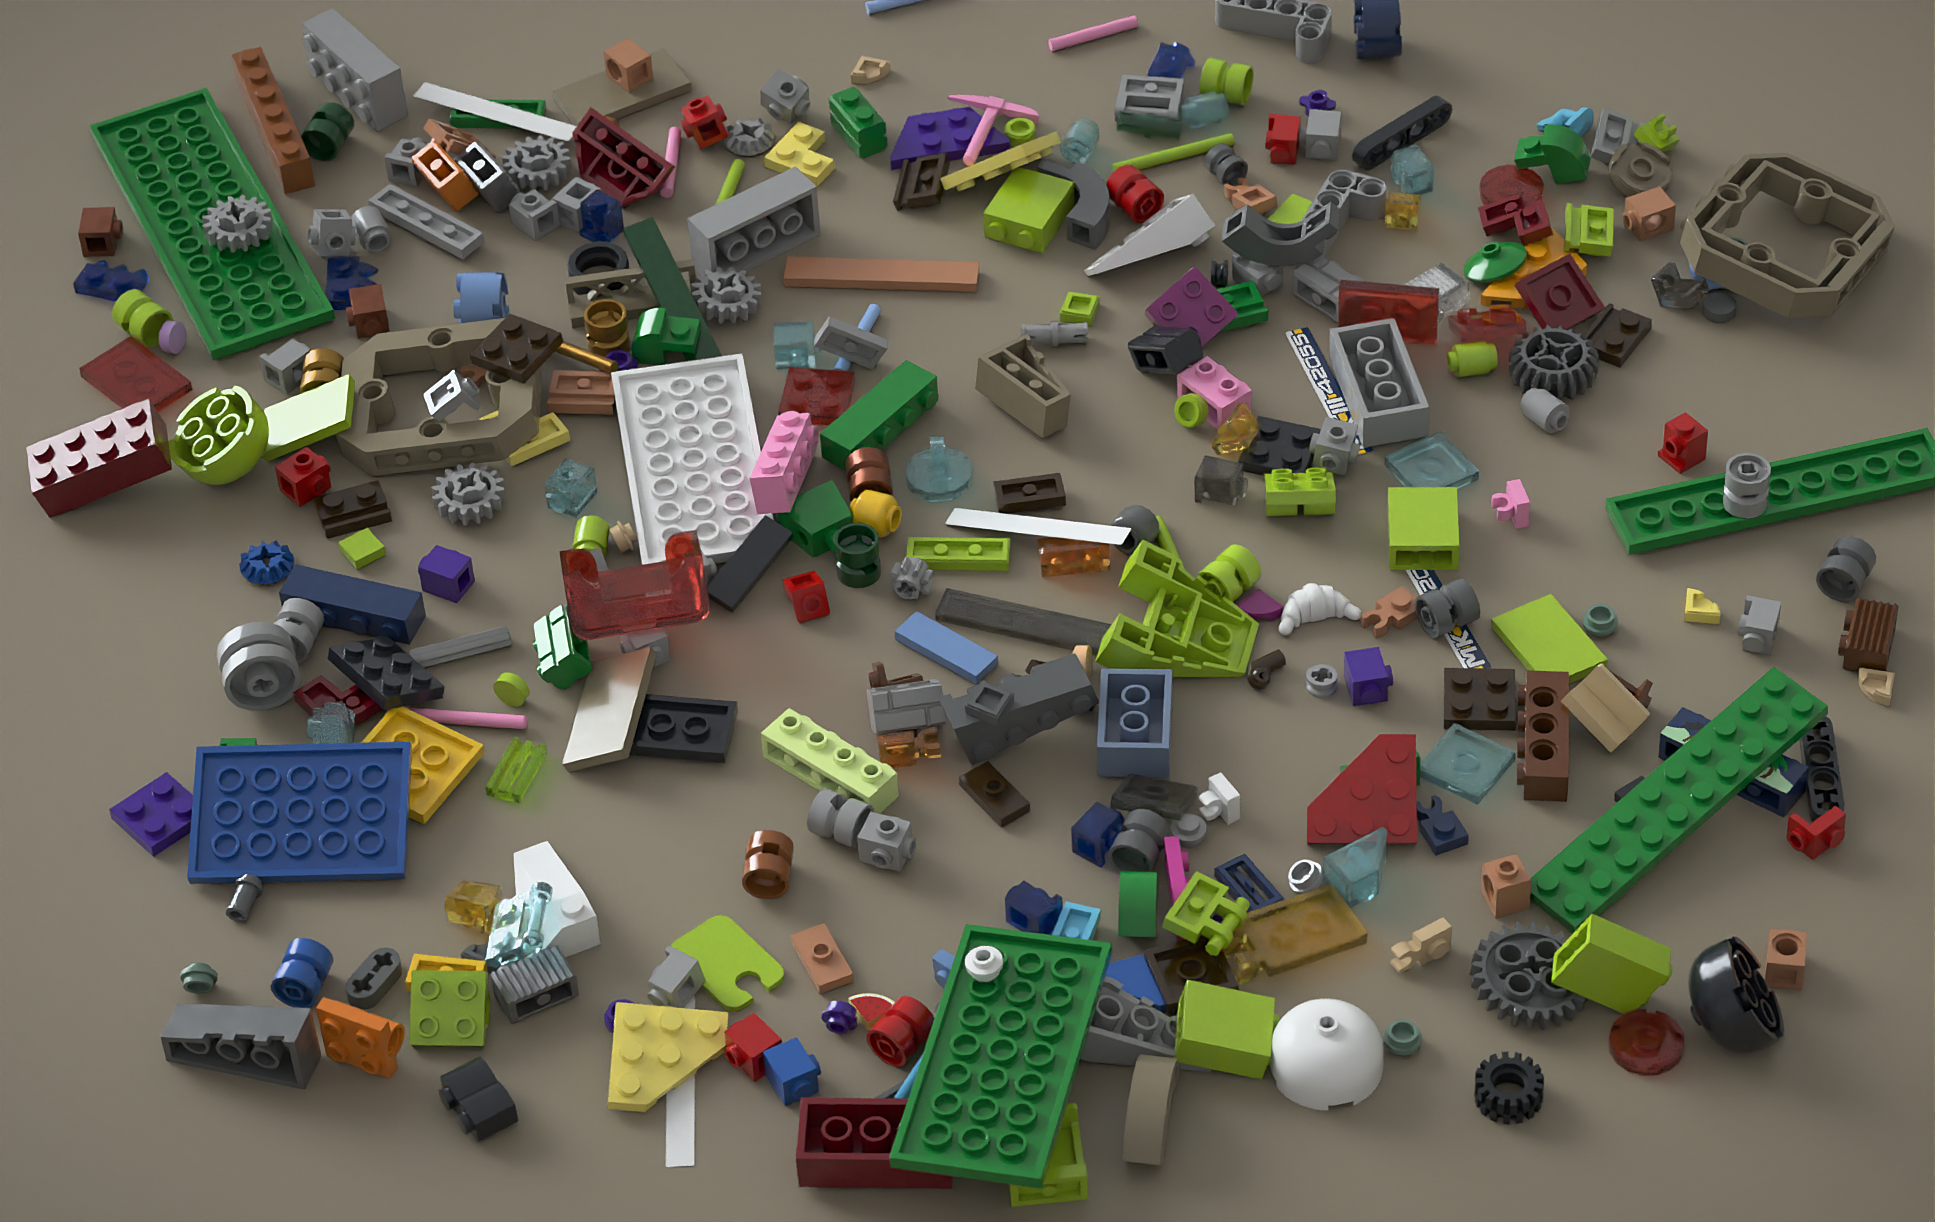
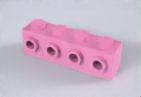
M789 411L777 415L750 476L757 514L791 511L817 450L816 445L819 440L818 429L816 425H812L810 413L799 414L796 411Z

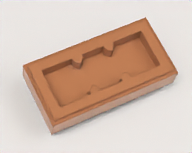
M825 923L790 935L791 944L819 994L854 982L853 972Z

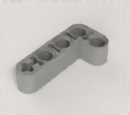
M1215 0V23L1224 29L1296 41V58L1300 62L1312 64L1323 58L1332 35V10L1326 4L1307 0Z
M1337 170L1328 176L1302 219L1308 218L1329 202L1334 203L1340 208L1338 231L1332 238L1324 240L1322 257H1326L1350 216L1368 221L1379 220L1385 216L1387 194L1385 182L1378 178L1348 170ZM1303 264L1293 265L1292 267L1296 270Z

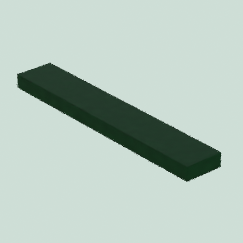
M651 217L624 227L623 234L659 307L666 308L667 316L700 319L701 330L695 353L682 352L685 360L693 361L721 357L722 355L654 218Z

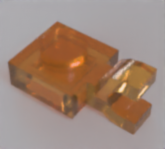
M936 727L922 730L917 738H914L913 731L877 736L879 762L882 764L886 763L893 769L915 766L916 758L941 757Z

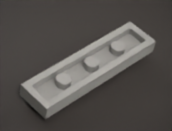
M389 184L368 200L369 206L377 207L384 218L461 259H465L485 243L483 232L392 184Z

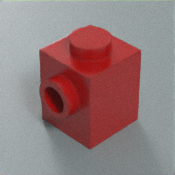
M753 1013L745 1019L735 1022L728 1030L724 1031L726 1041L724 1053L734 1068L740 1067L755 1082L765 1076L763 1051L782 1044V1039L758 1015Z

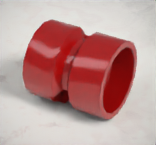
M1133 165L1119 167L1107 180L1106 185L1109 191V199L1136 223H1144L1161 210L1164 204L1163 191Z
M902 996L889 1008L885 1017H881L866 1035L868 1045L883 1062L894 1067H901L917 1051V1046L923 1045L929 1038L935 1018L930 1010L920 1001L913 997Z

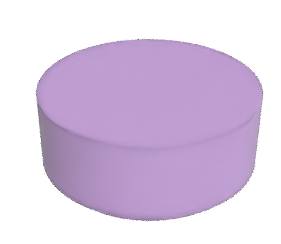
M168 320L160 329L159 345L165 353H180L186 342V328L182 322Z

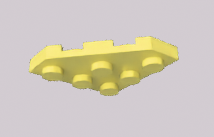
M1057 131L940 178L945 190L956 186L958 192L976 185L974 179L983 175L986 181L1052 154L1053 150L1051 147L1061 143Z
M616 1002L607 1109L646 1112L657 1103L660 1097L671 1089L675 1090L695 1075L697 1070L711 1059L714 1061L722 1055L726 1048L724 1031L727 1030L728 1012Z

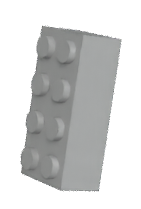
M332 8L302 23L304 33L302 43L308 55V61L306 62L308 71L314 78H319L330 93L334 92L347 108L353 109L363 123H368L378 132L408 116L400 67L342 15Z
M796 166L687 218L691 257L694 259L695 270L703 277L704 270L714 273L716 272V267L719 266L723 271H728L730 266L734 267V271L738 273L741 270L748 271L821 235L817 186Z
M1391 318L1330 329L1329 359L1353 423L1358 424L1357 433L1362 447L1427 437L1429 430V405L1395 319Z

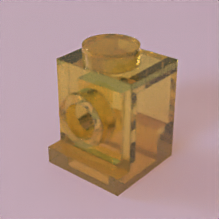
M462 880L445 896L444 908L448 914V922L463 924L468 928L481 927V934L488 935L505 918L502 886Z

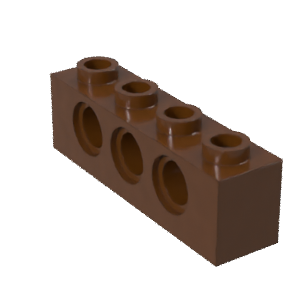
M1526 670L1525 685H1518V706H1525V711H1518L1517 732H1524V737H1518L1517 759H1524V764H1517V785H1524V800L1567 802L1569 781V709L1561 700L1569 693V672Z

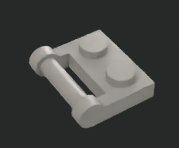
M1122 75L1115 106V121L1125 122V119L1168 122V125L1178 126L1179 112L1184 93V79ZM1127 105H1131V106L1162 107V108H1169V109L1128 107Z

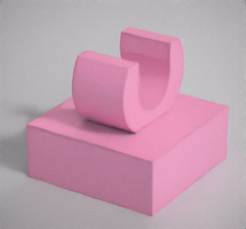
M1520 479L1507 481L1506 494L1497 493L1492 495L1491 506L1492 509L1497 508V520L1506 521L1511 518L1515 529L1528 527L1530 501Z

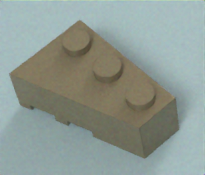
M1026 334L978 357L975 389L1038 436L1044 438L1067 427L1071 394L1054 370L1049 371L1044 364V356L1041 352L1034 350L1031 346L1032 339Z

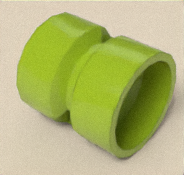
M1209 57L1201 73L1200 96L1214 100H1220L1224 96L1226 102L1244 106L1251 94L1254 69L1250 65L1235 62L1229 66L1226 60Z
M137 289L129 290L122 294L116 301L112 311L113 322L147 347L158 346L159 332L162 325L168 320L174 321L173 315L167 309L153 302L152 298Z
M1233 544L1217 556L1215 561L1209 563L1198 575L1208 582L1205 587L1220 599L1226 596L1234 603L1244 591H1247L1260 579L1261 567L1255 556L1248 549L1241 545Z

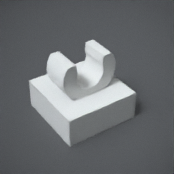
M1221 772L1209 777V791L1199 796V800L1204 805V807L1199 809V812L1207 821L1213 820L1219 815L1228 825L1239 820L1240 794Z

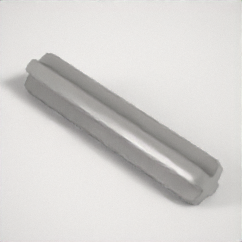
M506 626L412 649L409 651V655L423 668L508 647L511 645V635L509 629Z

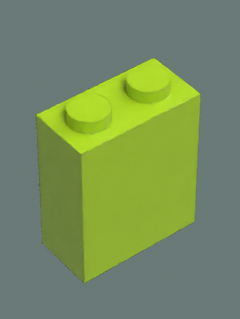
M1021 167L1014 168L983 213L984 236L1044 253L1066 220V216L1075 206L1074 182Z
M1388 487L1389 570H1458L1459 524L1457 487Z
M1591 914L1554 953L1551 983L1631 1016L1641 1005L1644 1006L1649 1002L1652 994L1660 985L1664 986L1669 981L1673 970L1670 964L1671 948Z
M1187 980L1178 1002L1173 1058H1177L1179 1063L1262 1080L1267 1065L1271 1066L1272 1034L1280 1018L1279 1014H1274L1275 998Z

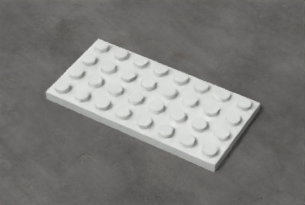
M735 354L611 372L643 574L663 571V560L698 547L701 548L706 558H712L714 563L727 562L765 515L773 519L772 513L757 514L750 483V476L761 450L743 355Z

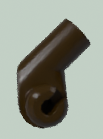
M1279 649L1250 663L1247 681L1252 688L1257 690L1265 689L1270 682L1271 672L1286 665V659L1282 651Z

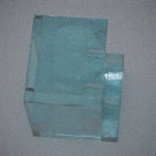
M1418 145L1394 151V154L1391 156V163L1393 165L1390 171L1393 181L1401 186V197L1403 200L1432 192L1434 167Z

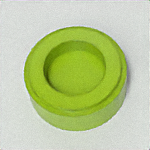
M1015 118L1006 123L1004 134L1009 139L1010 145L1017 147L1036 139V126L1029 119Z
M1199 394L1183 395L1175 403V417L1183 427L1193 428L1201 426L1207 420L1208 405Z
M502 673L493 685L497 697L513 707L521 706L530 695L527 683L520 676L513 673Z

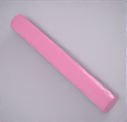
M1135 15L1049 39L1048 45L1053 52L1137 28L1138 20Z
M672 127L669 130L665 160L674 165L675 168L661 187L660 194L664 198H670L673 195L682 134L679 127Z

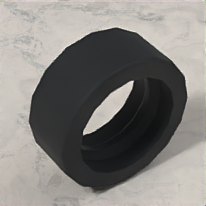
M610 242L588 243L577 248L569 256L567 263L569 277L586 275L583 274L585 270L599 265L616 268L615 270L629 269L628 257L620 246ZM619 281L611 282L606 288L611 291L619 290L624 284ZM587 286L573 288L577 295H585L592 290Z

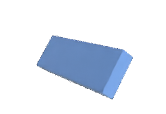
M918 611L895 630V640L976 685L998 665V655Z

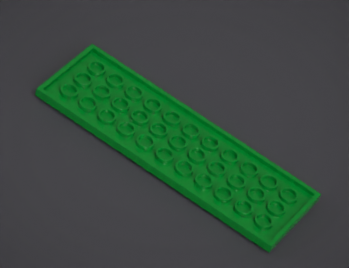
M207 88L89 125L93 140L212 360L226 357L335 319L333 307ZM241 195H245L248 201L253 197H257L258 204L266 202L267 209H271L273 231L268 232V240L259 239L260 246L256 247L250 244L248 251L237 247L233 253L230 251V247H226L222 251L218 250L217 244L211 246L208 238H205L203 216L208 215L207 209L209 207L217 208V201L226 203L230 196L239 200Z

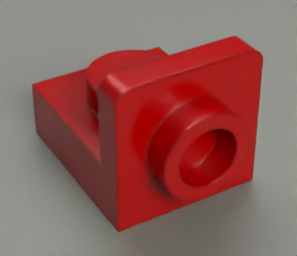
M815 570L782 579L784 592L792 601L795 618L799 623L830 614L824 582Z

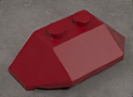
M592 107L589 108L572 132L573 140L576 143V156L580 177L586 182L601 188L603 194L623 208L656 194L675 168L670 162Z

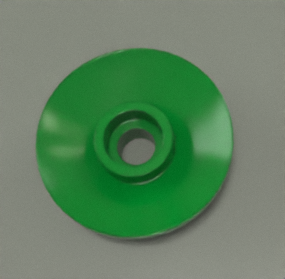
M1515 242L1488 243L1466 261L1464 265L1465 276L1470 281L1478 283L1503 279L1523 266L1527 259L1526 249L1523 245Z

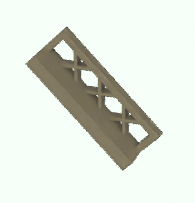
M694 259L677 261L676 264L680 272L688 271L689 279L685 280L691 292V285L695 283L696 278ZM640 267L566 277L565 284L572 328L585 326V309L593 302L602 299H612L623 304L626 309L627 320L638 319L645 311L660 308L649 285L643 286L638 283L642 278H645ZM619 281L624 284L619 290L611 291L606 288L611 282ZM587 286L592 289L585 295L574 296L573 288Z

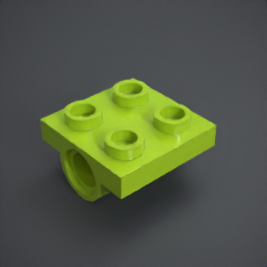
M1309 468L1306 470V473H1292L1290 469L1272 470V474H1264L1266 516H1297L1298 504H1303L1304 515L1335 514L1336 489L1333 472H1326L1324 468Z
M412 970L409 1045L486 1047V1028L489 1027L491 1010L490 994L487 991L488 972Z

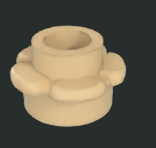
M616 521L617 525L609 528L620 552L622 553L628 549L634 551L632 543L638 541L629 522L622 525L620 521Z

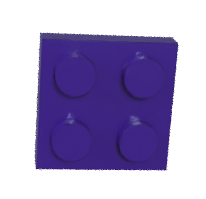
M166 772L110 808L109 811L111 819L154 857L190 833L193 795Z

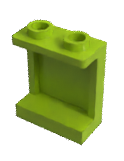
M1068 1103L1042 1189L1009 1184L1011 1207L1088 1199L1087 1170L1083 1158L1076 1103Z

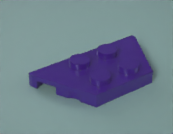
M971 107L908 116L890 156L891 170L901 169L903 160L908 159L911 163L916 162L918 157L947 153L950 161L963 159L982 116ZM992 125L978 157L1009 150V139Z

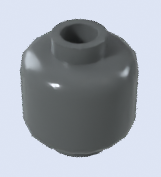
M1140 505L1126 507L1111 523V526L1131 528L1122 545L1113 544L1120 552L1126 555H1132L1142 540L1152 544L1159 533V522L1156 516L1149 509Z

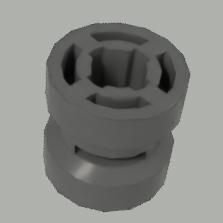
M1225 143L1218 144L1210 149L1204 160L1205 167L1212 174L1217 175L1218 180L1223 185L1226 183L1231 186L1238 185V178H1245L1248 172L1247 163L1240 156H1237L1234 150Z

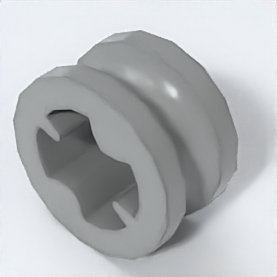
M1318 664L1309 668L1306 672V690L1308 693L1317 698H1326L1333 695L1337 690V671L1325 664Z

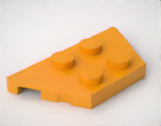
M1552 227L1553 235L1526 245L1527 259L1520 269L1503 279L1493 281L1481 294V304L1491 306L1492 300L1511 302V308H1528L1514 286L1520 279L1569 253L1584 275L1587 274V263L1573 248H1569V252L1564 251V239Z

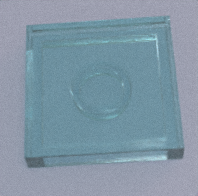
M1442 431L1385 456V466L1405 487H1457L1458 489L1479 480V470Z
M1454 723L1421 761L1420 778L1478 805L1514 763L1516 752Z

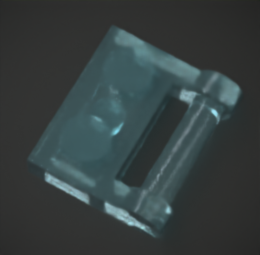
M536 882L532 884L530 891L496 904L485 959L493 968L534 954L543 948L544 936L542 934L546 905L552 898L553 888L551 885L545 882Z

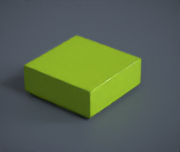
M1068 291L1060 311V321L1068 323L1087 322V326H1092L1100 306V296Z
M368 528L338 542L340 552L356 569L386 555L385 546Z

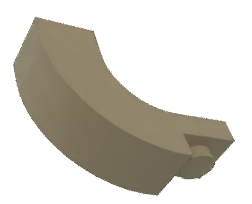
M1139 1054L1129 1093L1122 1161L1161 1165L1165 1157L1171 1099L1180 1077V1065H1177V1058Z

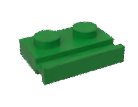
M1253 280L1216 289L1237 311V317L1220 332L1269 320V310L1265 308L1264 301Z

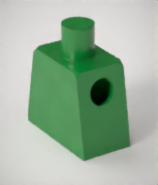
M832 480L798 495L790 512L777 513L778 523L793 532V539L791 541L811 557H817L830 550L835 554L834 537L836 532L841 527L853 523L852 514Z

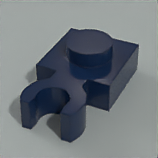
M1437 795L1431 796L1432 808L1430 809L1422 807L1421 803L1416 801L1417 820L1420 821L1419 831L1435 856L1468 845L1469 835L1453 810L1442 813V801Z

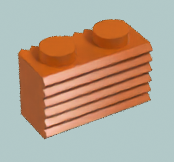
M432 141L412 157V162L454 212L469 204L478 195L479 191L464 171L436 141Z

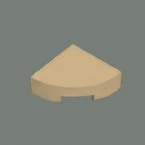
M861 56L850 75L851 83L868 84L882 79L891 71L890 61Z
M1859 668L1858 683L1862 692L1872 701L1890 707L1895 673Z

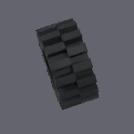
M1509 1051L1502 1052V1058L1498 1059L1495 1053L1490 1055L1489 1062L1484 1059L1480 1063V1068H1477L1475 1073L1474 1097L1476 1106H1481L1480 1112L1484 1116L1491 1112L1490 1120L1497 1122L1498 1118L1502 1117L1503 1124L1510 1125V1118H1515L1516 1124L1523 1123V1115L1530 1120L1534 1117V1111L1538 1113L1541 1109L1544 1092V1074H1541L1539 1064L1533 1066L1532 1058L1528 1056L1523 1061L1522 1053L1515 1052L1514 1058L1509 1057ZM1509 1082L1518 1084L1523 1090L1517 1093H1504L1497 1090L1495 1086Z

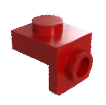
M1834 806L1811 824L1794 813L1788 818L1786 839L1794 849L1803 852L1810 859L1814 860L1829 848H1835L1842 842L1845 836L1846 813Z

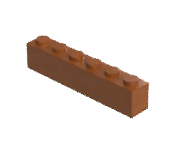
M262 48L246 49L242 52L231 54L237 85L284 194L314 187L315 183L310 157Z

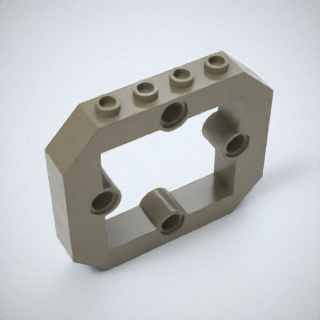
M1789 153L1744 155L1736 165L1731 164L1724 178L1715 181L1710 193L1707 196H1701L1693 212L1688 211L1685 214L1680 228L1683 229L1680 244L1694 273L1787 318L1832 316L1887 252L1895 225L1880 196ZM1762 191L1794 206L1793 213L1795 217L1804 223L1818 224L1825 221L1854 236L1851 239L1837 238L1832 241L1823 272L1817 279H1814L1775 260L1776 252L1769 245L1761 242L1743 245L1722 235V232L1726 228H1733L1738 225L1742 210Z
M505 318L376 334L347 356L342 363L341 377L349 374L355 380L351 428L335 434L342 456L372 476L452 467L458 464L469 465L471 463L477 464L505 460L539 433L543 364L524 384L489 370L486 372V382L493 404L499 408L498 418L448 424L445 418L439 422L434 417H429L421 421L417 428L378 432V425L385 424L395 415V407L387 383L383 380V375L430 369L449 372L459 366L471 365L470 354Z

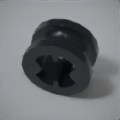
M1216 260L1211 262V284L1215 288L1218 285L1223 288L1228 287V260H1224L1223 263H1217Z

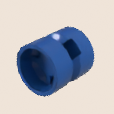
M298 938L291 941L283 957L282 964L279 966L270 985L272 993L281 1002L291 1007L309 1008L313 1006L323 986L322 982L325 981L334 962L332 953L323 944L312 939Z

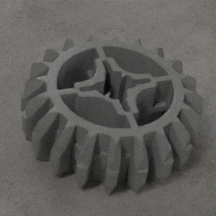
M1548 324L1543 330L1534 327L1532 333L1523 332L1521 338L1515 339V344L1509 353L1510 377L1514 380L1515 386L1521 387L1522 393H1526L1532 388L1547 390L1559 400L1563 397L1573 400L1575 394L1584 395L1585 390L1592 387L1599 370V355L1593 345V341L1587 340L1585 333L1576 334L1574 328L1564 330L1561 325L1558 328H1551Z

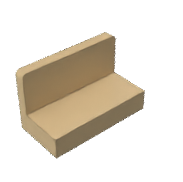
M1599 664L1561 700L1569 711L1610 753L1650 716V712L1603 664Z

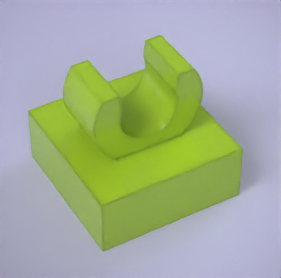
M1664 113L1654 117L1650 122L1639 126L1634 133V136L1640 142L1657 147L1663 153L1675 148L1680 140L1675 134L1677 127L1675 125L1668 127L1663 122L1666 117Z

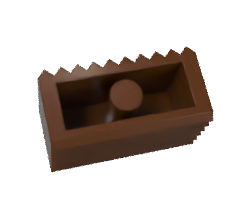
M1858 598L1856 599L1854 611L1847 610L1843 631H1849V634H1841L1838 655L1844 656V669L1859 671V668L1887 671L1899 608L1896 603L1891 605L1889 602L1884 604L1882 601L1877 603L1875 600L1870 602L1868 599L1862 600Z

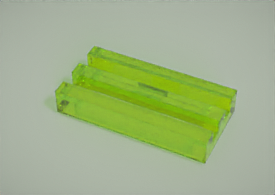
M513 737L485 787L486 794L520 803L547 754L546 744L539 743L538 747H536L533 741L526 740L523 744L520 738ZM529 755L532 756L514 790L509 792L513 782L520 775L521 768Z

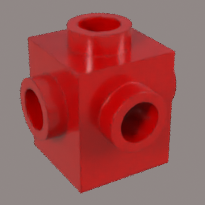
M709 95L703 98H695L686 106L680 108L684 116V120L680 121L682 129L688 139L691 137L695 139L700 150L729 136L723 122L727 121L724 110L720 103L714 105Z
M308 447L275 466L279 491L299 507L314 499L313 497H317L332 488L329 475L331 468L328 461L322 455H316Z

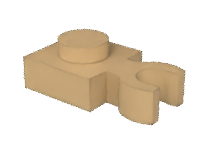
M1442 917L1413 932L1411 941L1399 942L1391 948V952L1397 957L1391 960V965L1399 973L1410 969L1415 962L1422 966L1432 960L1442 958L1447 952L1451 951L1452 926Z

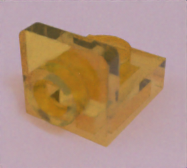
M1389 192L1385 207V228L1417 230L1421 194Z
M1244 402L1237 404L1228 420L1218 428V434L1211 443V447L1217 455L1248 448L1261 428V425Z

